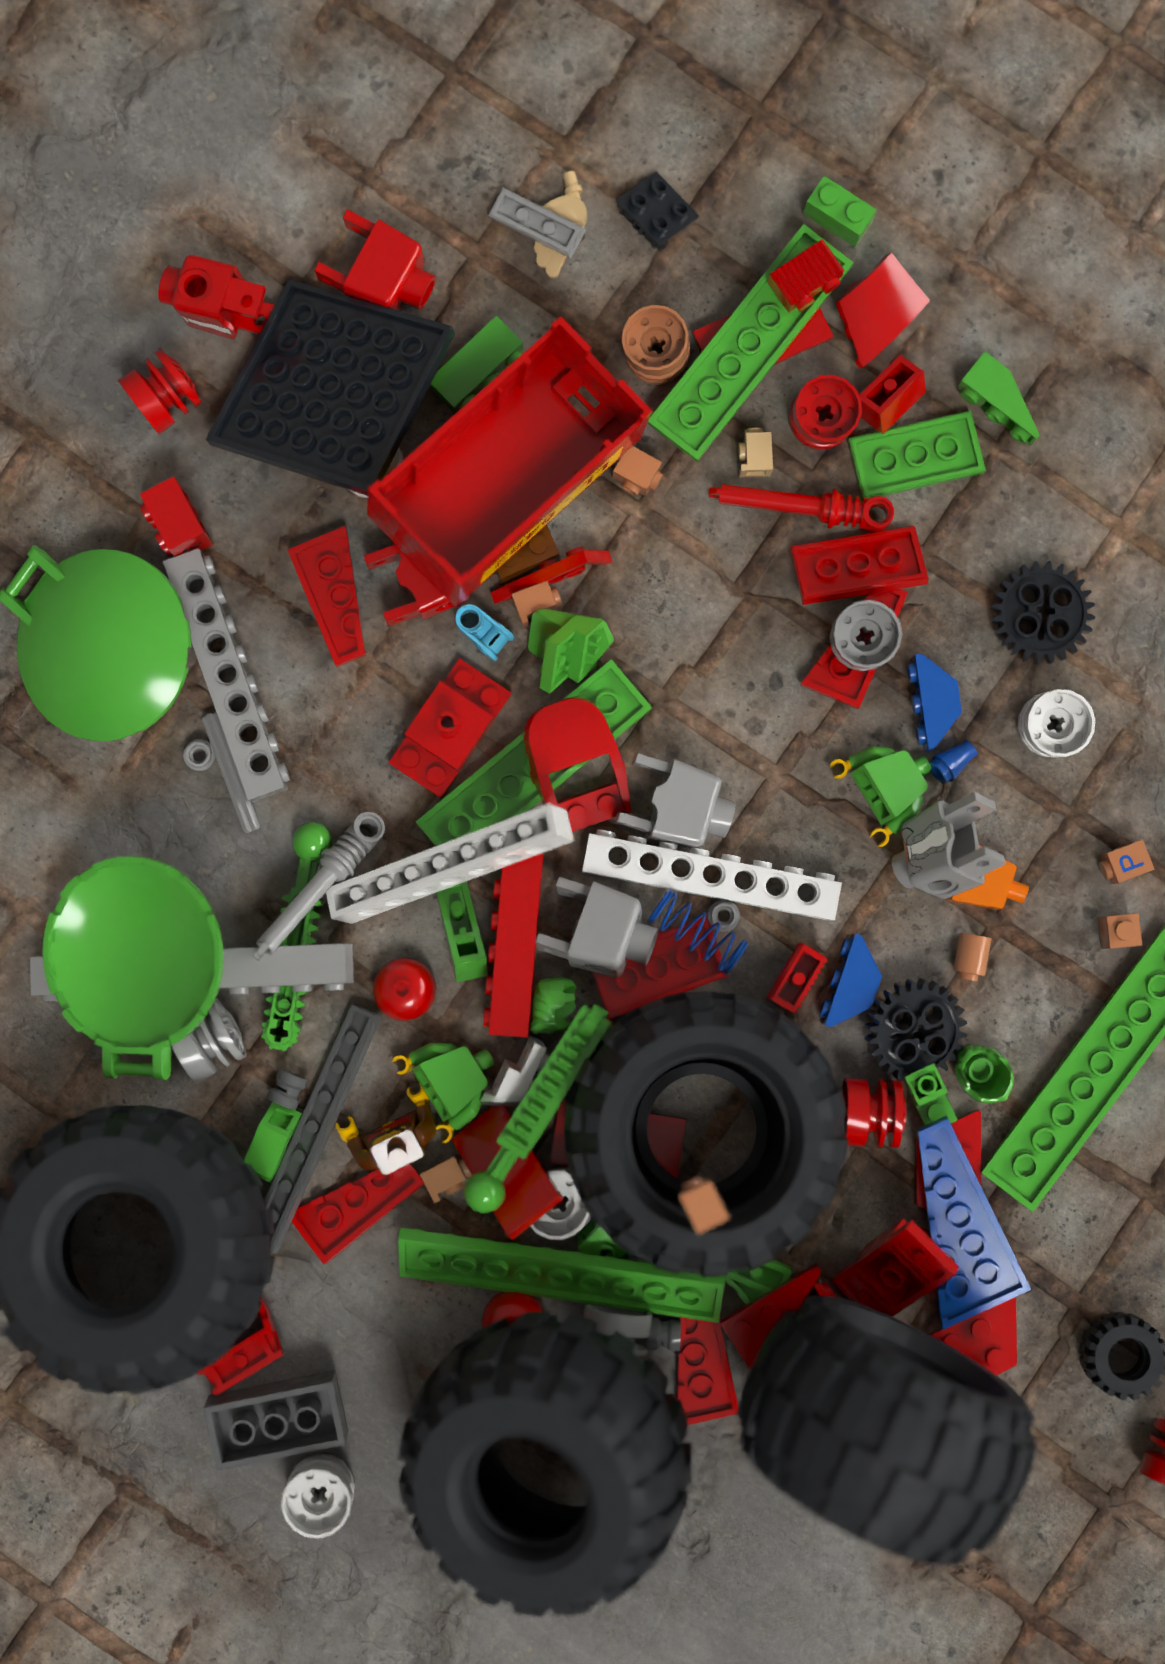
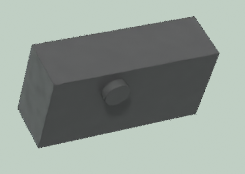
M336 1370L228 1391L218 1396L209 1395L203 1407L217 1471L346 1445L348 1427Z

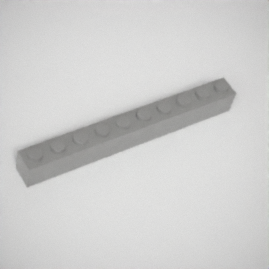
M352 944L278 946L272 955L265 953L259 960L253 957L259 947L223 949V971L219 988H229V994H249V987H261V993L281 992L280 986H292V992L312 991V985L324 984V991L344 990V983H354ZM43 956L30 957L31 996L42 995L43 1002L58 1001L55 994L51 995L44 972Z

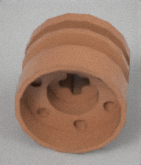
M650 305L640 308L628 318L623 328L622 345L628 367L635 377L647 384L662 385L674 381L683 374L690 360L691 348L689 333L681 316L666 306ZM657 345L659 349L662 348L663 352L657 354L656 351H652V347Z

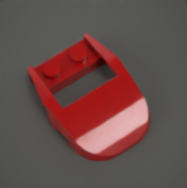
M580 697L566 698L536 710L525 725L524 745L529 758L531 770L529 774L532 783L541 797L542 804H552L567 810L572 832L614 818L619 812L631 813L626 767L619 752L617 742L601 710L593 702ZM608 754L616 781L560 801L556 800L548 774Z
M261 1297L259 1301L262 1302V1307L257 1316L264 1328L235 1345L215 1364L198 1372L199 1375L204 1374L215 1389L211 1392L214 1396L225 1393L228 1389L285 1356L270 1310Z

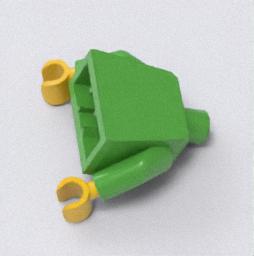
M871 746L850 755L847 761L836 759L831 762L830 768L837 764H842L845 767L844 772L836 775L835 779L845 778L849 770L854 769L850 773L879 823L881 825L887 824L884 828L876 827L870 832V838L876 832L881 831L885 833V839L877 845L878 847L885 846L889 842V835L899 833L902 824L919 813L923 803L922 794L928 789V784L923 776L931 771V765L924 756H919L913 760L906 750L895 752L892 748Z
M429 1043L411 1051L409 1056L399 1055L394 1057L392 1062L399 1061L400 1059L406 1062V1068L403 1071L397 1072V1074H406L412 1070L443 1120L436 1126V1132L440 1128H445L449 1132V1136H446L442 1143L449 1142L454 1135V1130H460L477 1116L482 1105L480 1101L484 1094L483 1089L489 1084L483 1072L494 1066V1060L486 1049L472 1056L466 1046L457 1048L452 1043Z

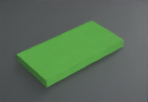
M971 410L891 428L884 434L878 431L848 439L862 501L863 497L887 496L983 474L986 471Z

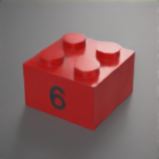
M174 476L140 493L144 504L139 507L148 523H151L154 529H158L159 532L154 534L155 538L169 557L172 555L176 557L198 548L203 551L214 545L185 489Z

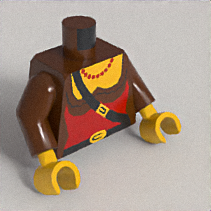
M422 1086L417 1094L410 1087L407 1089L408 1097L417 1106L415 1110L363 1134L361 1137H358L359 1131L352 1117H347L350 1122L347 1128H340L338 1123L335 1124L340 1138L344 1142H348L347 1146L359 1167L369 1170L378 1168L382 1175H387L422 1158L426 1154L428 1143L436 1135L437 1128L431 1106L427 1105L430 1099Z

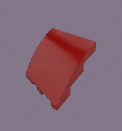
M892 252L885 255L868 276L852 283L836 302L840 317L845 324L848 340H853L858 355L855 362L859 369L865 367L884 350L930 301Z

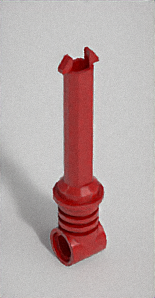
M721 484V488H709L708 497L719 500V504L814 516L821 523L827 524V528H832L835 525L840 526V522H843V526H848V523H851V527L855 528L856 524H859V528L874 533L885 530L894 517L892 503L882 496L873 498L863 497V501H861L860 496H855V500H853L852 495H848L847 499H845L844 494H840L837 489H832V493L825 492L818 497ZM874 507L881 508L885 513V520L881 522L873 521L869 516V510Z

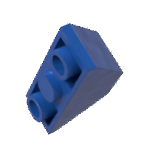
M915 654L911 658V663L907 664V675L909 682H914L915 695L911 696L913 713H918L920 726H916V739L918 745H923V751L929 752L938 745L962 713L960 694L956 679L923 654Z
M855 933L851 935L850 939H844L839 954L844 959L841 968L834 969L829 984L830 987L834 988L830 1000L825 998L820 1009L819 1017L823 1018L822 1025L832 1027L871 1008L882 975L862 935Z

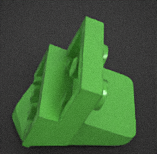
M545 608L538 609L532 614L528 649L532 654L543 659L539 671L541 674L540 689L550 694L567 678L579 683L596 668L597 660L602 657L614 641L606 621L601 618Z

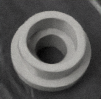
M196 739L188 743L183 753L186 765L195 771L209 769L216 759L212 745L202 739ZM198 750L205 751L206 756L202 761L195 759V753Z
M728 900L715 902L708 911V920L711 926L716 922L721 923L720 932L734 929L740 919L738 907ZM720 910L728 911L730 917L727 922H721L718 919V912Z

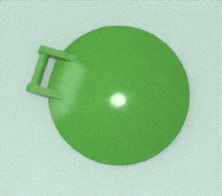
M32 545L27 552L29 557L8 587L2 588L0 591V601L20 618L17 633V659L23 684L32 702L40 713L57 728L85 740L116 741L148 729L164 716L173 705L184 685L189 669L186 667L188 648H191L189 621L185 619L180 604L182 600L175 587L154 565L131 553L110 549L89 550L70 556L57 563L41 548ZM39 565L46 572L25 602H23L17 595Z
M125 856L106 859L93 864L91 868L81 875L75 876L59 894L61 898L54 912H50L43 938V966L46 981L51 995L55 994L63 1009L61 1014L77 1032H83L94 1040L96 1045L102 1047L104 1077L117 1078L119 1075L154 1076L156 1080H167L171 1074V1045L188 1036L202 1022L212 1007L218 993L223 971V945L220 929L211 906L204 895L189 878L166 863L146 857ZM121 1054L153 1055V1063L121 1062Z

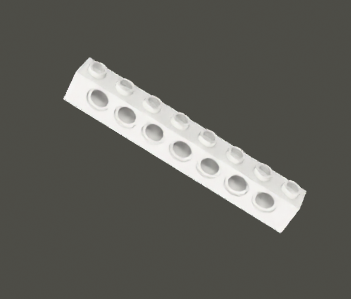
M546 804L333 885L326 891L331 919L353 924L573 842L574 839L567 810L552 804Z
M597 829L596 835L589 833L582 873L663 889L671 888L674 891L835 921L842 886L841 882L834 881L835 875L816 872L815 877L803 875L804 869L785 866L784 871L771 869L772 863L760 860H753V865L740 863L741 857L722 854L721 859L709 857L710 851L691 848L690 853L677 851L678 845L659 842V847L646 845L647 839L628 835L626 841L616 839V833ZM616 847L624 849L627 854V860L621 865L611 863L608 858L611 849ZM650 853L656 856L658 866L655 870L646 871L641 867L640 858L644 854ZM680 859L688 863L689 873L687 876L677 877L673 874L671 866L675 860ZM715 866L719 869L721 876L717 883L712 884L705 881L703 877L705 867ZM738 872H746L750 875L752 883L748 889L742 890L735 885L734 879ZM770 878H777L782 882L783 890L780 895L773 896L768 893L766 883ZM802 884H808L814 890V897L809 902H804L798 897V888Z

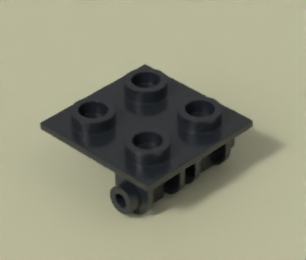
M658 172L616 200L618 203L617 207L620 209L619 214L623 215L632 224L634 229L640 227L638 234L642 236L646 233L644 238L651 244L653 249L657 248L659 251H662L669 242L667 240L699 218V215Z

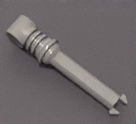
M373 812L361 813L344 832V835H341L339 840L334 843V846L321 852L319 872L257 941L256 944L259 946V949L253 956L255 959L259 960L265 953L272 955L334 882H343L354 877L356 866L376 846L385 832L384 821L379 815ZM359 827L369 828L372 831L373 837L364 836L360 832Z

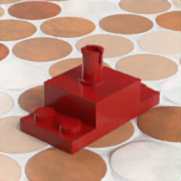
M459 658L446 679L438 683L404 733L405 739L388 763L442 799L512 696V693Z
M902 1218L866 1244L856 1260L839 1271L832 1282L851 1301L893 1317L953 1277L960 1267L931 1240L930 1233L925 1228L917 1226L912 1220L907 1222Z

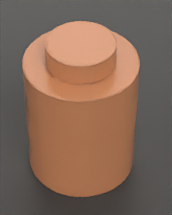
M966 933L959 934L953 971L959 972V979L978 982V976L985 977L991 938Z

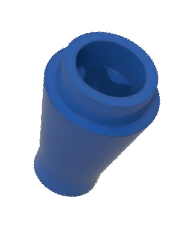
M965 740L961 744L933 756V761L930 763L931 773L942 784L948 781L953 782L967 764L977 756L975 747L972 743Z

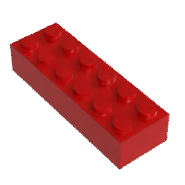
M544 853L503 867L501 878H495L494 897L499 899V911H492L491 930L497 931L496 943H490L488 962L494 963L493 975H487L486 995H492L491 1007L484 1009L483 1027H489V1035L529 1037V1017L533 994Z

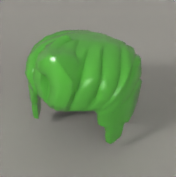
M550 977L541 979L536 983L532 994L529 1017L531 1032L534 1034H550L554 1031L570 1027L573 1021L567 1022L564 1019L576 1009L575 990L577 987L574 980L565 977Z
M968 1044L963 1046V1050H958L956 1054L955 1076L965 1093L979 1103L991 1104L1006 1101L1014 1084L1013 1070L1007 1059L999 1051L988 1046L982 1047L981 1045L972 1046Z

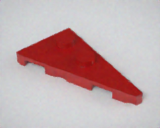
M584 547L569 550L565 553L566 558L560 561L551 559L539 565L540 570L490 592L494 604L511 600L512 593L548 581L550 586L583 574L586 571L585 564L605 566L613 563L610 553L605 550H584Z
M817 1263L720 1320L722 1328L749 1369L766 1335L783 1314L789 1309L795 1312L800 1308L821 1274Z

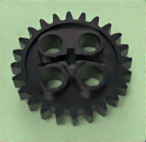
M1038 561L1032 563L1031 571L1025 565H1022L1019 568L1020 576L1012 571L1008 575L1011 583L1003 580L999 584L1004 592H996L993 595L1000 603L993 604L990 607V610L999 613L998 616L991 619V623L1000 624L1001 626L994 634H1004L1006 638L1001 643V646L1003 647L1011 643L1013 648L1010 654L1014 655L1019 650L1022 651V661L1024 662L1033 655L1036 665L1041 662L1043 656H1045L1048 664H1052L1055 654L1060 661L1066 659L1065 649L1072 655L1078 650L1075 643L1079 645L1086 643V639L1081 633L1089 634L1093 630L1090 626L1086 625V622L1093 621L1096 617L1087 613V610L1094 607L1095 603L1086 602L1085 600L1092 592L1091 590L1081 591L1080 587L1085 580L1081 579L1074 582L1072 580L1075 575L1074 570L1067 575L1063 574V564L1052 570L1051 561H1047L1043 569H1041ZM1043 585H1046L1048 592L1043 610L1045 613H1049V615L1042 621V614L1037 613V610L1043 605ZM1023 588L1031 589L1034 592L1035 602L1029 603L1023 599ZM1054 592H1061L1067 598L1066 606H1059L1055 603L1053 599ZM1020 619L1028 620L1031 623V634H1025L1020 631L1018 626ZM1042 621L1043 639L1040 641L1038 640V631ZM1051 623H1058L1062 626L1064 631L1062 638L1052 635L1050 631Z
M919 978L917 984H915L911 979H906L905 988L897 982L894 983L895 993L892 994L884 990L883 993L886 1000L882 1002L875 999L874 1002L879 1007L878 1011H868V1014L874 1018V1021L864 1025V1027L872 1031V1034L865 1036L864 1040L873 1044L867 1049L868 1053L876 1056L873 1062L879 1067L882 1066V1071L890 1075L892 1073V1076L897 1080H901L903 1077L932 1063L935 1064L936 1068L941 1067L947 1071L948 1066L945 1061L947 1059L957 1061L956 1056L952 1052L954 1049L963 1050L964 1047L957 1043L959 1038L967 1037L966 1033L959 1030V1027L967 1024L966 1020L958 1017L964 1012L962 1007L956 1005L959 999L952 994L949 995V989L944 986L940 987V984L932 980L928 984L926 980ZM933 1006L932 1014L925 1018L927 1009ZM903 1012L902 1020L895 1024L896 1016ZM936 1037L935 1045L928 1049L930 1040ZM907 1043L905 1051L898 1055L900 1046Z

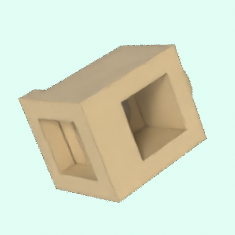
M763 428L745 429L744 443H739L738 446L739 462H745V464L740 466L739 478L771 476L773 471L771 432H764Z

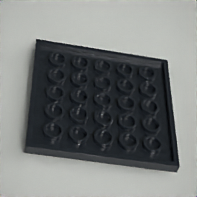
M289 279L206 440L211 446L368 496V488L377 480L380 482L384 478L456 333L452 326Z

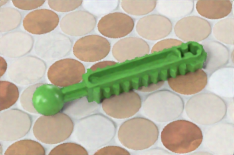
M307 822L300 825L294 832L292 847L300 861L295 888L291 887L290 894L282 896V899L289 903L288 906L317 874L321 852L332 847V836L323 824ZM319 900L285 938L282 945L279 946H301L316 943L317 940L310 936L311 932L318 931L319 928L312 924L313 919L321 918V914L315 911V907L323 906L324 902ZM287 907L281 908V911H280V912L283 913V911H284ZM280 986L281 992L266 997V1001L271 1003L272 1007L271 1009L264 1010V1014L270 1018L267 1022L262 1023L263 1034L261 1038L269 1045V1049L287 1051L289 1047L299 1042V1032H302V1028L298 1026L296 1021L304 1019V1015L298 1012V1008L306 1006V1003L300 1000V996L308 994V991L292 992V986ZM278 1016H290L289 1019L284 1020L283 1029L288 1031V1036L282 1037L279 1040V1034L274 1033V1029L282 1024V1018H278Z
M584 1005L580 1009L496 1142L502 1145L492 1163L486 1171L472 1174L466 1181L464 1198L473 1210L479 1213H490L497 1210L503 1203L505 1198L503 1181L518 1157L523 1160L528 1157L572 1088L574 1079L585 1058L589 1059L601 1041V1037L611 1027L612 1022L605 1018L608 1014L607 1011L597 1005H594L592 1009Z

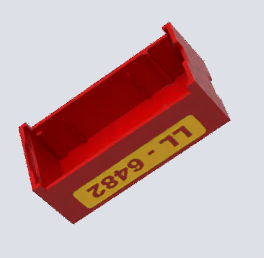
M561 316L551 324V328L385 478L380 482L377 480L368 488L367 515L455 607H458L641 439L652 413V410L622 379L618 382L590 353L592 348ZM584 386L600 404L594 408L577 391L579 388ZM572 395L590 412L585 418L568 401V398Z

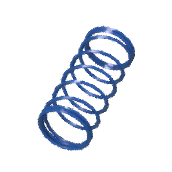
M668 889L647 919V922L653 924L667 902L674 896L660 926V931H664L688 907L674 937V940L678 941L703 916L690 943L689 951L694 950L711 930L717 926L703 957V961H706L732 935L717 968L718 971L722 970L724 975H728L748 946V941L746 942V939L742 940L731 956L724 962L733 944L735 932L727 934L709 953L721 927V923L716 922L694 944L706 919V912L699 914L680 934L692 908V902H688L665 925L677 899V892L674 893V890Z

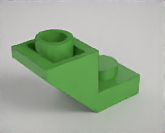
M934 1063L904 1077L913 1105L923 1126L946 1115L950 1124L958 1120L946 1096L948 1091Z
M274 1102L271 1103L257 1128L244 1159L246 1164L252 1165L259 1178L271 1182L302 1113Z

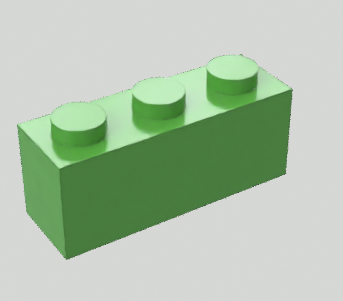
M496 315L436 372L429 387L456 414L499 376L506 367H509L522 355L521 353L524 351L523 342Z

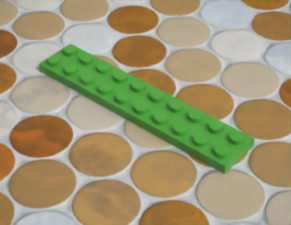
M1165 924L981 1168V1174L1031 1212H1034L1165 1036Z
M400 1229L398 1237L399 1277L503 1292H520L531 1296L719 1323L725 1276L702 1277L701 1274L686 1272L674 1274L655 1268L653 1264L647 1261H630L613 1256L602 1257L588 1255L583 1252L553 1250L549 1247L525 1246L515 1242L504 1243L490 1241L485 1238L456 1236L452 1233L427 1232L422 1229Z

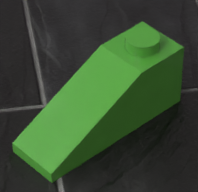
M467 881L436 892L456 983L487 976L486 954Z

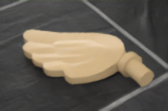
M569 171L563 174L566 185L565 195L551 200L543 208L585 228L588 212L580 197L583 190L581 185H578L575 171ZM535 241L534 251L537 254V265L540 268H546L547 275L551 279H555L558 277L567 257Z

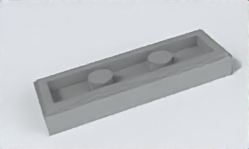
M502 188L488 214L490 219L570 259L586 232L583 227L505 188Z

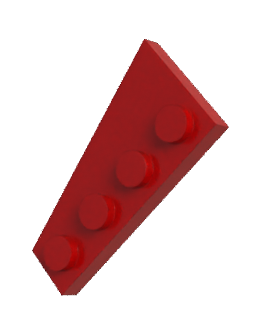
M345 525L287 550L336 667L366 656L348 532Z
M897 589L868 594L863 601L881 602L892 609L898 618L908 592ZM859 629L860 634L856 637V640L858 642L863 641L865 645H868V640L872 637L871 633H864L862 629ZM830 644L800 686L858 710L876 669L867 671L849 669L838 661Z
M412 1163L387 1175H382L377 1169L363 1178L350 1182L325 1196L318 1197L310 1201V1203L297 1208L292 1223L321 1262L327 1264L422 1187L424 1182Z
M679 1317L681 1320L680 1350L678 1351L677 1400H681L688 1425L736 1415L738 1401L720 1319L718 1323Z

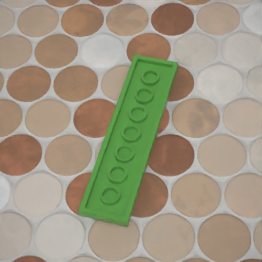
M805 224L802 225L648 420L647 424L695 462H698L831 294V292L825 294L822 290L813 296L815 301L801 312L795 308L788 313L782 302L775 295V292L768 285L767 281L771 272L823 239ZM824 240L844 269L843 275L839 279L841 281L854 262Z
M612 659L564 698L580 697L593 702L601 710L615 739L652 709L650 704ZM524 732L416 821L435 846L528 812L541 802V797L532 783L529 774L531 770L528 754L525 751ZM590 760L548 774L553 790L557 789Z

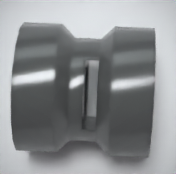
M279 1068L275 1076L277 1080L275 1087L269 1090L266 1098L283 1107L296 1110L300 1102L298 1098L299 1093L306 1088L309 1080L294 1072Z
M652 1317L650 1336L646 1337L647 1349L657 1350L660 1346H663L669 1351H679L681 1340L680 1318H670L668 1321L661 1322L658 1317Z

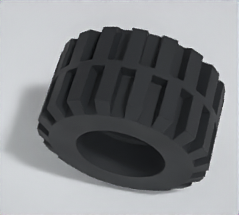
M1115 1312V1316L1105 1314L1102 1315L1103 1320L1100 1322L1095 1319L1091 1323L1094 1328L1090 1332L1085 1330L1083 1336L1086 1338L1085 1343L1080 1342L1079 1350L1083 1352V1356L1079 1357L1081 1364L1085 1366L1083 1371L1086 1376L1106 1394L1114 1395L1121 1400H1126L1127 1397H1130L1132 1400L1140 1399L1139 1394L1141 1393L1146 1396L1152 1394L1153 1392L1150 1388L1153 1385L1159 1388L1163 1382L1158 1380L1161 1374L1165 1375V1341L1160 1338L1161 1334L1158 1330L1130 1313L1126 1315L1123 1312ZM1121 1339H1135L1139 1346V1358L1136 1365L1124 1373H1114L1111 1371L1108 1364V1355L1112 1346Z

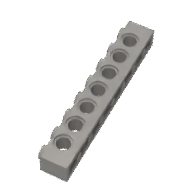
M198 548L163 561L169 581L175 587L182 600L180 604L186 621H189L191 642L248 801L253 803L288 790L286 782L290 781V776L285 763L279 764L275 752L280 751L274 733L268 734L264 722L269 721L263 703L257 704L254 692L258 691V687L253 674L247 675L243 663L248 662L242 644L236 645L233 633L237 632V628L231 614L226 615L222 604L227 601L221 585L215 586L211 574L216 573L210 555L204 556ZM194 580H204V588L201 592H190V584ZM208 608L214 609V619L209 623H202L200 620L201 613ZM224 638L226 642L225 648L219 653H213L211 651L213 640ZM228 667L235 668V679L229 683L223 682L221 679L223 670ZM245 697L247 700L246 708L242 712H233L232 702L234 699ZM249 726L256 727L258 731L257 738L252 742H244L242 738L243 731ZM259 756H266L268 759V767L263 772H255L253 769V762Z

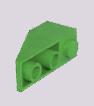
M985 351L962 379L957 389L961 392L960 395L966 402L971 405L977 404L984 409L988 419L995 424L1002 423L1011 430L1010 435L1016 441L1022 444L1027 443L1031 446L1040 434L1012 373Z

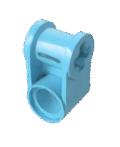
M464 605L456 613L455 621L459 632L494 662L498 659L497 654L506 643L515 639V636L496 620H493L475 605ZM466 613H473L477 615L479 622L474 628H466L461 624L462 616ZM497 636H499V637L496 639V641H495L491 646H489V645L493 642V640H494Z

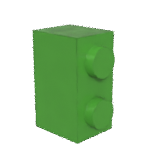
M823 176L807 200L803 214L853 247H856L871 225L877 209L826 176Z

